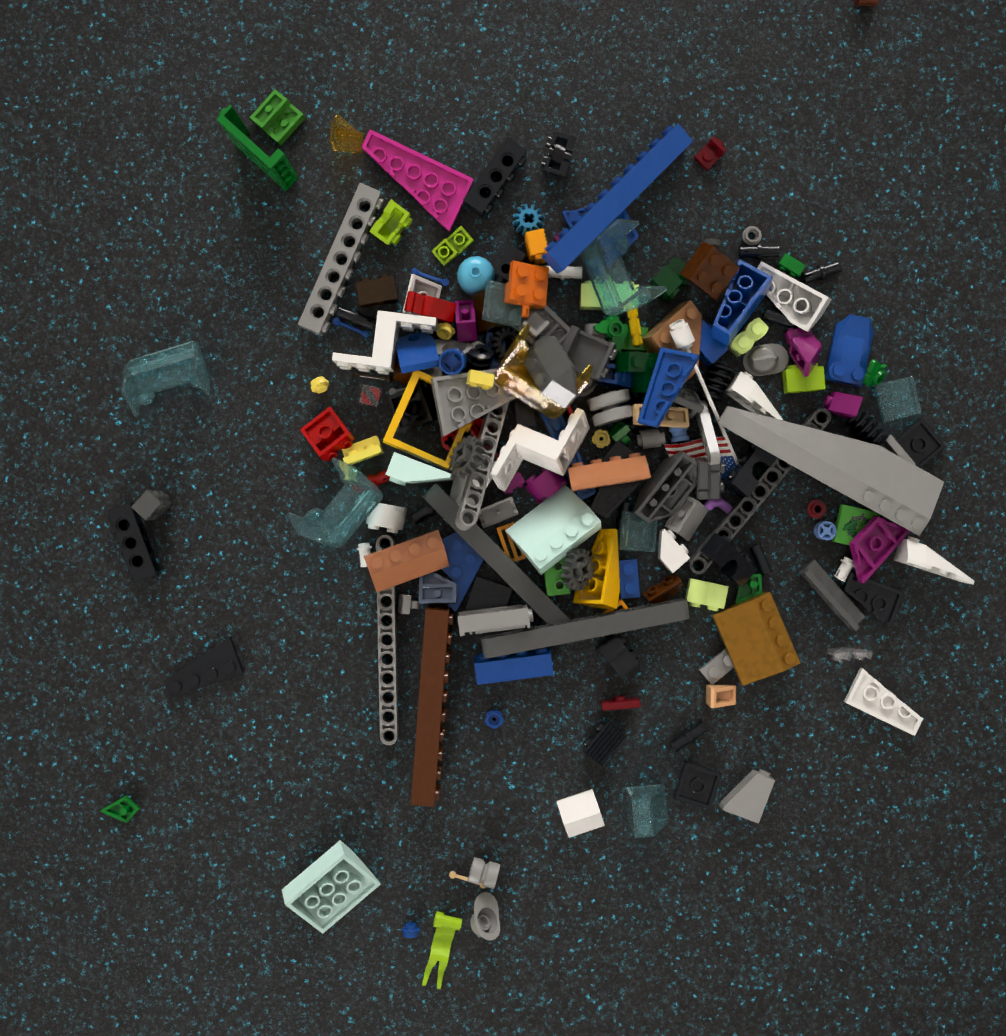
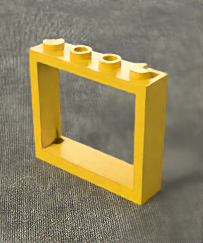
M413 371L385 434L383 443L447 471L451 467L449 463L452 461L450 456L453 455V449L458 447V442L462 443L464 432H469L473 422L459 428L445 461L393 438L418 380L421 379L431 384V378H433V376L422 371Z

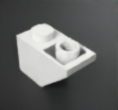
M661 529L659 531L658 559L669 572L674 573L690 559L687 555L689 551L683 544L679 545L675 541L677 537L670 529L667 531Z

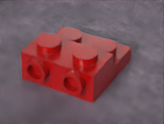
M331 406L300 429L324 462L334 460L338 455L337 453L341 449L350 448L353 444L352 441L355 439Z

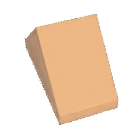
M706 684V704L710 708L736 705V685Z

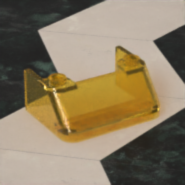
M527 323L512 342L498 366L494 381L497 385L545 416L555 419L560 417L567 408L560 406L540 392L523 363L529 354V346L525 341L531 325ZM590 364L579 377L576 376L578 395L589 383L593 367Z

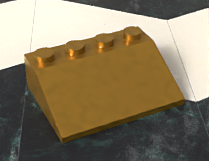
M763 592L712 615L742 686L786 671L800 664L770 592Z

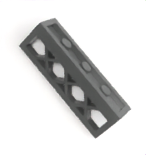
M815 560L809 562L799 571L802 577L849 629L857 631L860 628L858 623L865 616Z

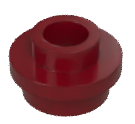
M812 500L808 503L806 510L811 518L819 519L825 515L826 505L821 500ZM815 506H819L820 511L818 513L814 511Z

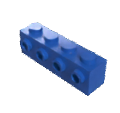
M550 647L493 658H484L483 653L474 656L477 685L554 675Z

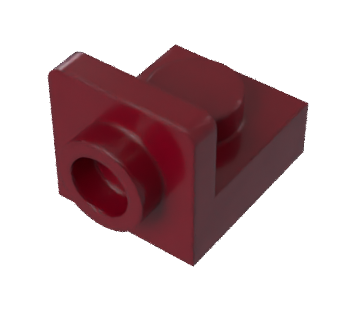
M713 136L694 156V159L708 171L725 154V145L720 139H716Z

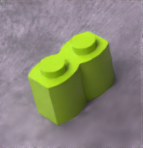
M816 363L808 377L803 376L797 365L787 366V369L782 371L784 394L815 392L826 389L824 366H818V363Z

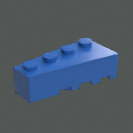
M741 259L737 263V266L740 268L731 279L712 328L711 337L726 346L731 343L769 292L773 278Z

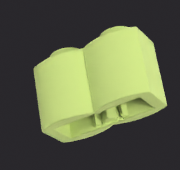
M760 318L752 320L743 328L741 333L734 337L727 346L728 350L735 357L743 355L752 348L756 341L767 333L769 327Z
M689 578L685 598L689 602V606L700 608V604L707 605L708 610L719 612V608L724 609L729 586Z

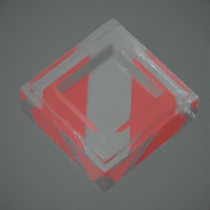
M363 384L359 403L378 408L382 389Z

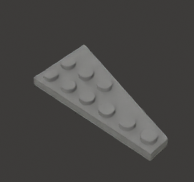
M525 365L481 371L495 375L493 387L489 390H483L478 386L470 387L469 384H466L468 373L431 378L441 437L536 388L537 385Z

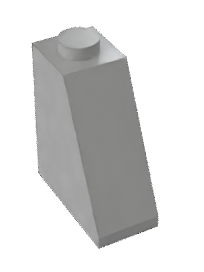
M762 769L759 772L752 770L720 802L719 806L721 809L759 824L775 782L770 776L771 773Z

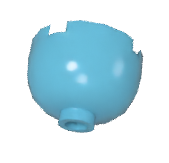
M472 256L465 259L459 266L457 280L461 289L465 293L472 295L488 288L491 289L493 287L492 283L495 280V272L491 263L485 258Z

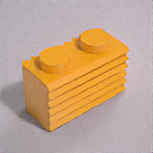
M543 228L525 233V246L530 264L541 265L545 263L542 255L546 252L544 248L547 246V237H545L546 234Z

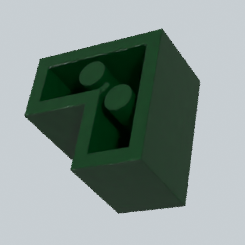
M676 256L648 285V288L663 303L667 299L671 301L681 290L680 286L685 287L689 283L680 275L686 264Z
M630 351L617 353L615 372L631 373V393H647L659 353Z

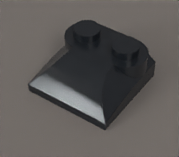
M423 383L417 384L398 425L400 433L436 420V409L430 392ZM405 390L388 396L393 414H395Z

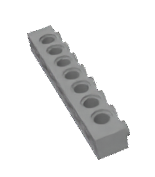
M359 183L298 322L300 327L320 336L323 333H327L330 327L329 319L331 315H335L338 308L336 303L339 297L342 298L345 293L346 287L344 285L346 280H350L352 277L354 262L357 263L361 256L360 248L368 240L369 234L367 232L375 224L377 210H380L383 206L384 199H382L381 191ZM363 205H370V209L368 211H361V207ZM356 222L363 223L360 229H354L353 225ZM348 240H355V244L352 247L345 246ZM346 257L347 262L344 265H339V258ZM338 274L339 280L335 283L330 282L331 276ZM325 292L332 293L329 300H323ZM317 310H324V314L322 317H315V312Z

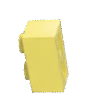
M471 369L468 371L466 384H469L470 387L478 386L483 390H489L493 387L495 375Z

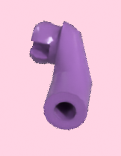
M721 497L720 499H707L708 501L704 503L708 510L719 507L726 514L733 508Z

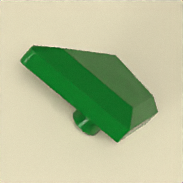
M753 574L743 587L738 586L735 598L736 604L763 593L761 574Z
M126 795L103 808L101 812L127 823L140 807Z

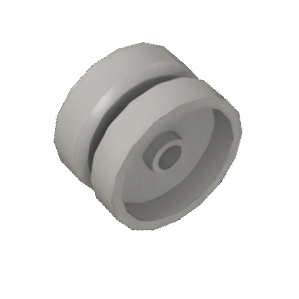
M628 389L603 393L587 400L591 411L602 410V412L592 417L594 427L633 417L631 405L620 406V404L626 403L631 399Z

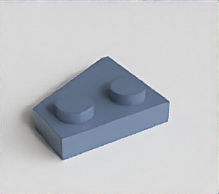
M434 572L419 577L418 603L458 604V584Z

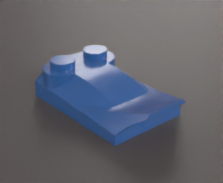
M849 314L845 319L835 324L824 371L826 381L857 388L862 387L874 334L870 318Z

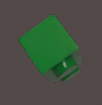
M787 253L781 257L777 264L781 271H786L793 278L799 277L806 266Z

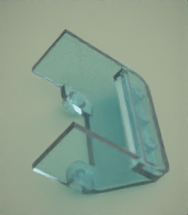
M617 219L581 253L583 263L605 315L615 316L643 307L667 290L666 286H639L634 289L622 256L629 249L627 234L640 225L639 221Z
M195 341L132 359L125 364L121 392L134 417L139 416L140 405L150 404L155 397V393L190 382L192 387L202 388L205 395L210 394V378L199 344Z
M333 457L331 461L340 473L341 481L345 483L342 489L324 510L318 508L311 509L304 517L288 512L287 517L298 535L333 548H339L349 540L381 502L383 493L356 467Z

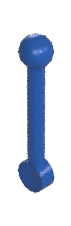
M416 268L411 269V274L440 282L445 287L449 285L447 278L440 279L419 272Z
M337 317L333 318L334 325L344 326L362 334L365 338L370 336V332L367 330H360L340 321Z

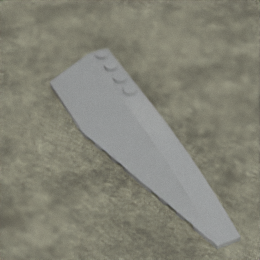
M730 406L726 407L717 422L756 446L920 536L930 521L944 481L877 444L836 435Z

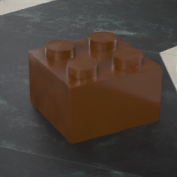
M702 242L680 275L705 295L717 300L740 267L714 246Z

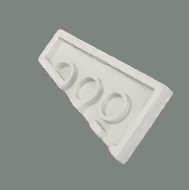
M860 667L844 702L915 736L923 718Z

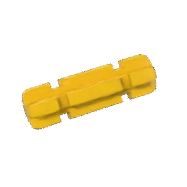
M637 308L628 309L627 316L630 319L628 321L630 334L633 336L631 339L633 347L643 345V339L640 336L642 334L640 321L637 318L639 316Z

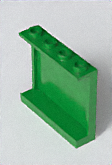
M231 105L220 111L216 120L234 145L282 189L287 191L299 177L286 155L278 148L269 157L247 137L250 132Z

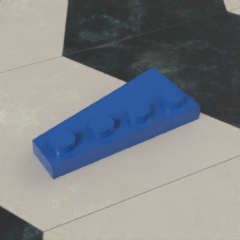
M660 348L637 421L639 424L659 427L699 360L700 356L698 354Z

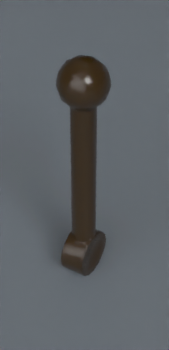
M353 372V376L383 380L387 383L393 381L391 376L382 377Z

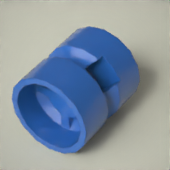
M457 348L447 349L439 358L441 370L449 375L460 373L467 365L465 353Z

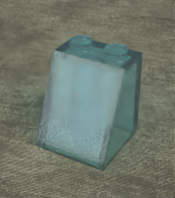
M664 784L626 787L629 826L634 838L654 837L668 823Z

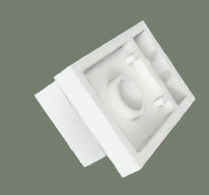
M378 310L372 357L333 352L332 361L340 369L351 370V367H355L361 372H370L371 369L378 371V374L389 375V372H394L397 353L396 342L398 341L400 327L404 331L413 332L414 329H419L422 333L433 334V331L437 332L438 330L437 318Z
M576 408L574 414L572 413L569 416L568 425L565 430L560 432L559 441L517 424L515 430L513 429L510 432L507 444L501 448L499 458L491 467L490 475L498 489L506 491L523 459L564 476L590 429L584 410Z

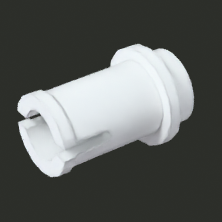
M370 543L358 544L357 550H359L360 567H367L364 555L371 553L370 549L372 546H370Z
M847 557L840 560L842 563L834 577L843 582L846 581L852 567H854L853 560Z

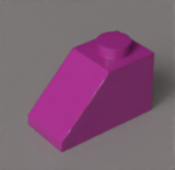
M473 299L455 301L457 304L455 313L458 342L478 341Z
M814 334L791 338L789 349L790 356L803 376L808 377L818 362L819 354L822 350L821 343Z
M833 392L826 396L823 406L831 415L848 419L857 416L863 397Z

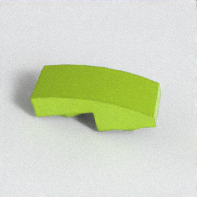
M460 226L431 252L445 266L475 240L463 226Z

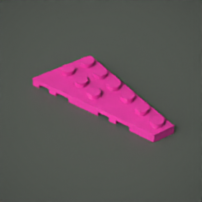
M369 130L362 149L450 233L463 206V199L470 191L474 179L375 131Z

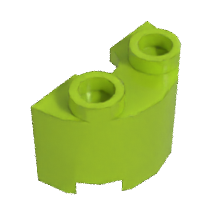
M391 199L383 210L382 216L375 222L369 232L387 245L391 243L396 245L402 237L400 234L403 229H407L412 223L410 213Z

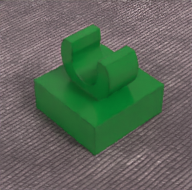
M619 421L608 431V434L613 441H620L626 445L630 441L627 433L631 429L627 424Z

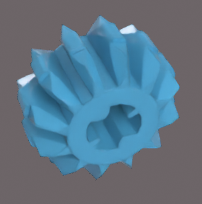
M524 204V210L518 207V213L513 214L515 220L512 224L513 226H518L516 228L517 233L523 230V237H525L526 232L544 227L542 221L545 219V216L539 215L541 213L540 208L534 210V204L531 205V209L528 208L527 204ZM525 218L528 220L532 218V223H525Z

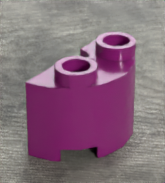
M542 468L541 471L543 473L538 477L535 474L526 481L528 485L525 488L539 505L567 484L568 480L562 475Z

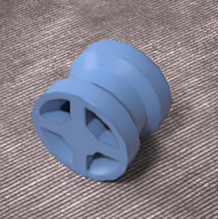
M670 427L669 432L672 434L671 443L690 440V436L687 435L688 428Z
M820 521L816 523L813 529L815 537L820 540H831L837 531L835 525L829 521Z

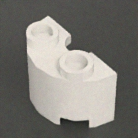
M370 501L366 524H368L370 529L379 530V527L387 528L386 532L398 534V530H403L407 508Z

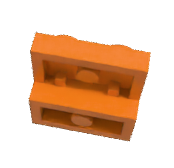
M514 260L510 262L509 282L505 285L504 303L522 306V318H529L530 308L540 310L545 307L549 268Z

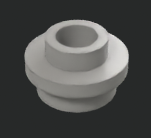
M755 226L747 227L742 233L743 242L749 246L758 244L762 237L761 231ZM748 234H753L754 239H750Z

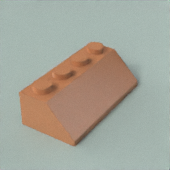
M640 453L629 454V458L621 459V456L610 457L608 462H602V459L592 460L589 465H583V462L573 463L571 468H568L571 492L651 478L646 455L641 456Z
M434 530L364 555L376 592L449 566L439 530Z

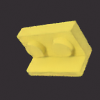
M378 436L354 443L348 449H342L343 461L346 466H351L384 453Z

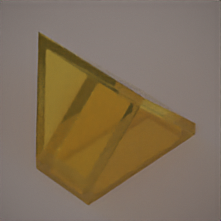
M337 113L331 122L329 142L333 151L363 153L364 133L357 131Z

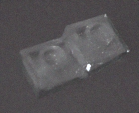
M836 647L828 649L826 652L832 655L831 659L842 663L844 659L850 661L851 657L862 661L864 657L871 659L873 654L872 651L857 647Z

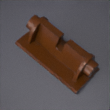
M673 573L666 576L657 585L651 586L643 595L649 604L664 602L667 600L664 594L668 593L672 597L682 591L684 585L682 580Z

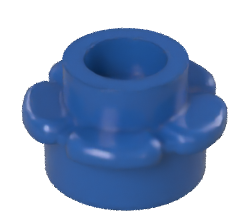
M490 710L486 713L485 723L487 726L496 729L503 724L504 718L500 711Z
M406 923L405 927L402 928L403 937H418L420 927H417L416 923Z

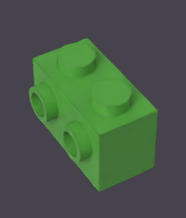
M566 556L544 572L547 596L570 594V588H567L566 584L563 583L565 577H561V574L564 572L561 566H564L563 559H566Z

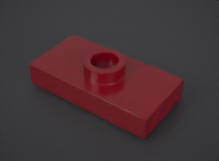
M621 695L614 696V699L600 700L603 711L641 707L638 697L626 698Z

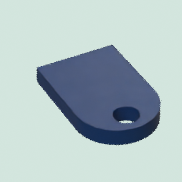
M411 333L401 337L396 342L401 373L439 367V356L434 338L431 335Z

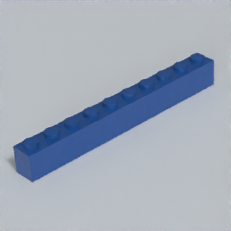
M679 123L673 127L669 125L661 132L663 136L660 139L656 138L648 145L650 149L647 152L645 150L636 157L637 162L634 165L632 163L623 170L625 174L621 178L617 176L610 183L612 187L608 191L605 188L597 196L599 200L596 203L592 201L585 207L586 213L583 216L579 214L571 221L572 226L569 229H563L557 235L559 239L556 242L551 241L544 248L546 252L542 255V258L557 274L565 270L693 142Z

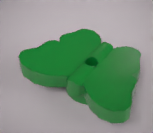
M613 314L594 325L593 330L599 334H605L608 339L611 338V342L615 343L616 349L620 351L628 334L629 326L622 324L619 321L618 315Z
M874 359L871 360L867 373L864 376L863 384L874 387L875 384L879 385L886 376L885 370L888 366L884 363L881 365Z

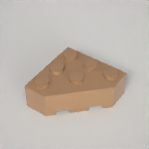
M691 300L679 303L642 337L643 343L651 353H659L661 347L687 352L681 348H676L669 332L670 324L684 319L685 323H688L695 339L690 350L693 354L699 355L702 315ZM694 368L688 376L687 380H689L696 373Z

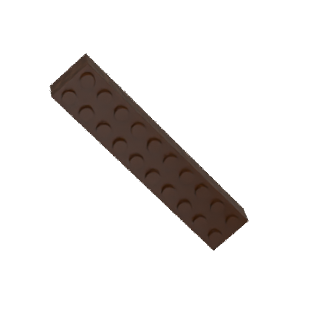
M428 606L425 610L411 805L434 807L435 801H439L441 784H437V781H440L442 776V765H439V762H442L444 746H440V742L443 743L445 737V727H442V723H445L447 708H443V704H446L448 698V689H445V684L449 682L450 670H446V665H449L451 659V651L447 650L448 645L451 646L452 632H449V626H452L454 620V613L450 612L451 608Z

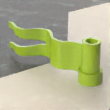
M436 911L433 927H436V931L432 941L430 957L424 972L423 986H426L432 968L439 961L437 989H441L455 930L460 931L461 918L444 915L443 912Z

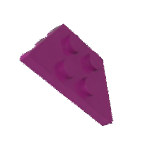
M873 516L849 543L858 582L865 583L910 531L893 522H888L886 519Z

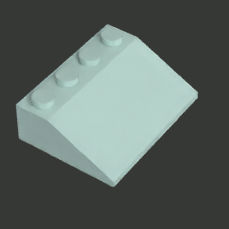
M394 452L385 474L390 476L389 481L403 486L406 483L417 484L454 479V476L448 472Z
M564 485L505 530V532L540 575H542L564 558L567 552L570 553L571 549L577 548L601 529V520L589 506Z
M339 840L282 889L285 905L323 934L381 884L359 857Z

